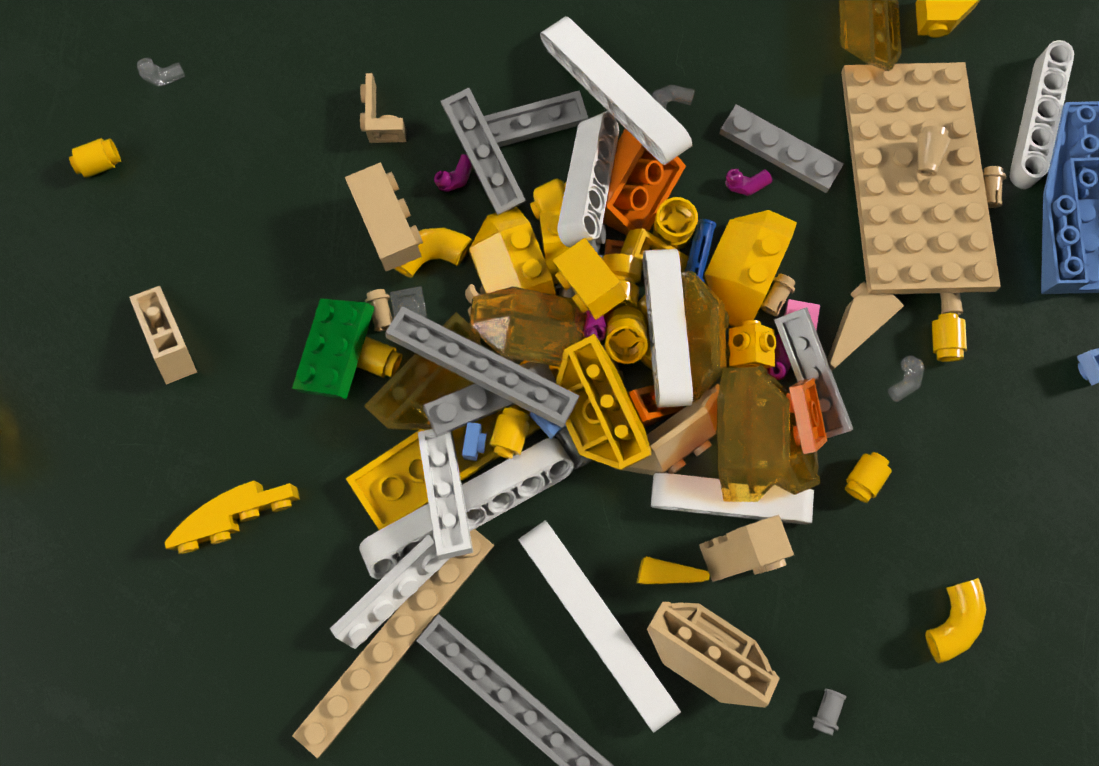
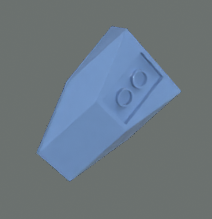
M1099 101L1066 102L1063 105L1043 193L1041 294L1099 293Z

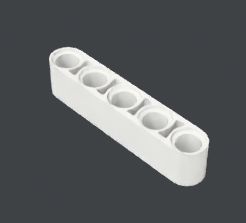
M1053 41L1034 63L1010 169V180L1020 189L1031 188L1048 172L1074 59V50L1065 41ZM1032 139L1036 140V141L1038 142L1039 146L1036 145V144L1032 141ZM1026 167L1030 168L1033 174L1029 173Z
M608 111L580 122L577 128L557 227L558 236L567 247H572L583 238H586L587 241L597 239L601 233L619 136L618 122Z
M677 249L645 250L643 252V274L657 408L691 406L693 402V387L679 252Z
M655 473L653 475L651 507L764 520L779 514L781 521L785 523L812 524L814 490Z

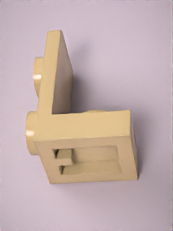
M366 73V84H361L360 86L361 102L365 103V113H360L361 131L366 132L370 143L406 142V128L403 118L393 115H384L376 118V83L373 74Z

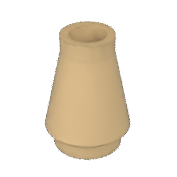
M926 126L923 128L922 133L918 135L919 166L917 172L924 176L937 175L939 165L951 141L948 137L949 131L940 126Z

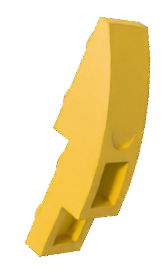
M256 481L237 486L218 495L189 515L164 542L165 547L170 550H178L179 554H185L198 550V544L211 541V544L226 542L231 539L230 534L240 531L238 518H240V522H245L260 517L259 512L272 508V512H278L291 508V502L300 500L297 487L289 483L264 491L262 484Z

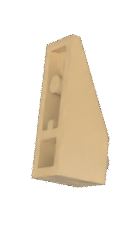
M865 282L861 283L850 294L854 299L846 306L827 358L831 371L904 306L893 294H868V286Z
M157 286L130 296V301L153 358L166 385L197 373L161 287Z

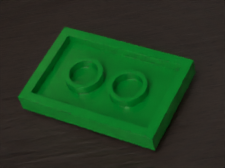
M320 298L292 389L302 393L347 399L375 307L366 302Z

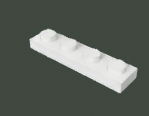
M433 429L418 432L437 556L439 560L473 553L453 432L451 431L436 438Z
M428 534L330 628L335 638L356 649L450 559L439 560L435 540L431 535Z

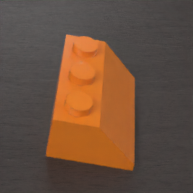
M625 128L617 142L603 223L626 236L630 230L643 228L649 232L655 221L659 206L668 199L686 165L678 156L665 165L661 164Z

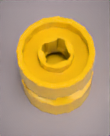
M672 197L665 200L657 211L653 225V235L677 250L684 248L690 242L698 222V213L695 206L689 200L682 197Z
M626 254L604 255L601 257L602 260L621 282L628 298L612 309L625 306L636 308L638 306L639 287L635 283L641 280L642 260Z
M625 306L615 309L608 316L605 348L611 359L618 363L630 364L637 362L646 354L648 348V325L643 312L637 308Z

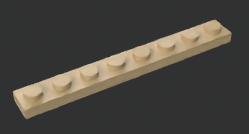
M476 529L470 531L473 553L450 558L396 610L292 735L316 758H319L492 550L494 544Z

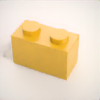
M583 238L553 260L559 271L555 274L558 282L565 291L570 288L574 291L576 295L571 298L582 313L589 311L595 320L628 298L621 282L586 238Z

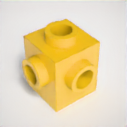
M757 320L743 321L742 326L729 328V366L745 371L775 367L776 338L774 336V329L761 325V322Z

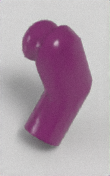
M465 154L460 156L455 171H439L436 173L434 183L438 186L439 190L450 192L467 184L473 168L468 156Z
M732 169L726 174L725 184L730 191L750 196L771 184L772 177L765 169L751 178L743 176L742 172H739L738 169Z
M586 311L583 331L585 338L595 334L599 342H602L606 337V323L603 315L595 320L590 312Z
M780 334L774 335L776 338L775 367L767 368V373L772 379L781 380L787 375L791 363Z

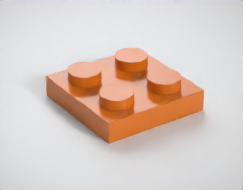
M809 378L800 380L790 386V393L786 394L788 410L790 413L795 414L797 426L793 427L794 440L797 446L801 445L803 454L817 452L827 442L815 379Z

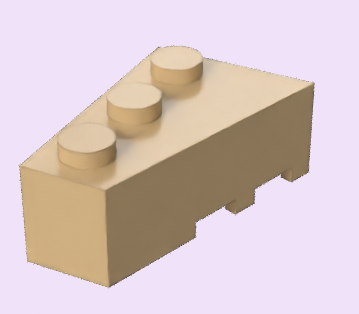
M380 162L346 176L347 184L385 271L422 257L418 245L423 243L416 225L412 227L408 225L406 218L410 217L411 214L404 198L400 200L396 198L394 191L399 190L392 171L385 173Z
M779 514L726 533L725 536H719L699 544L712 582L749 570H753L754 575L786 566L784 558L794 555Z

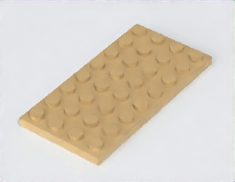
M965 62L844 65L841 74L868 294L996 292L1001 285ZM926 126H940L949 131L948 137L951 139L935 176H924L917 172L919 166L918 135L922 133L923 128Z

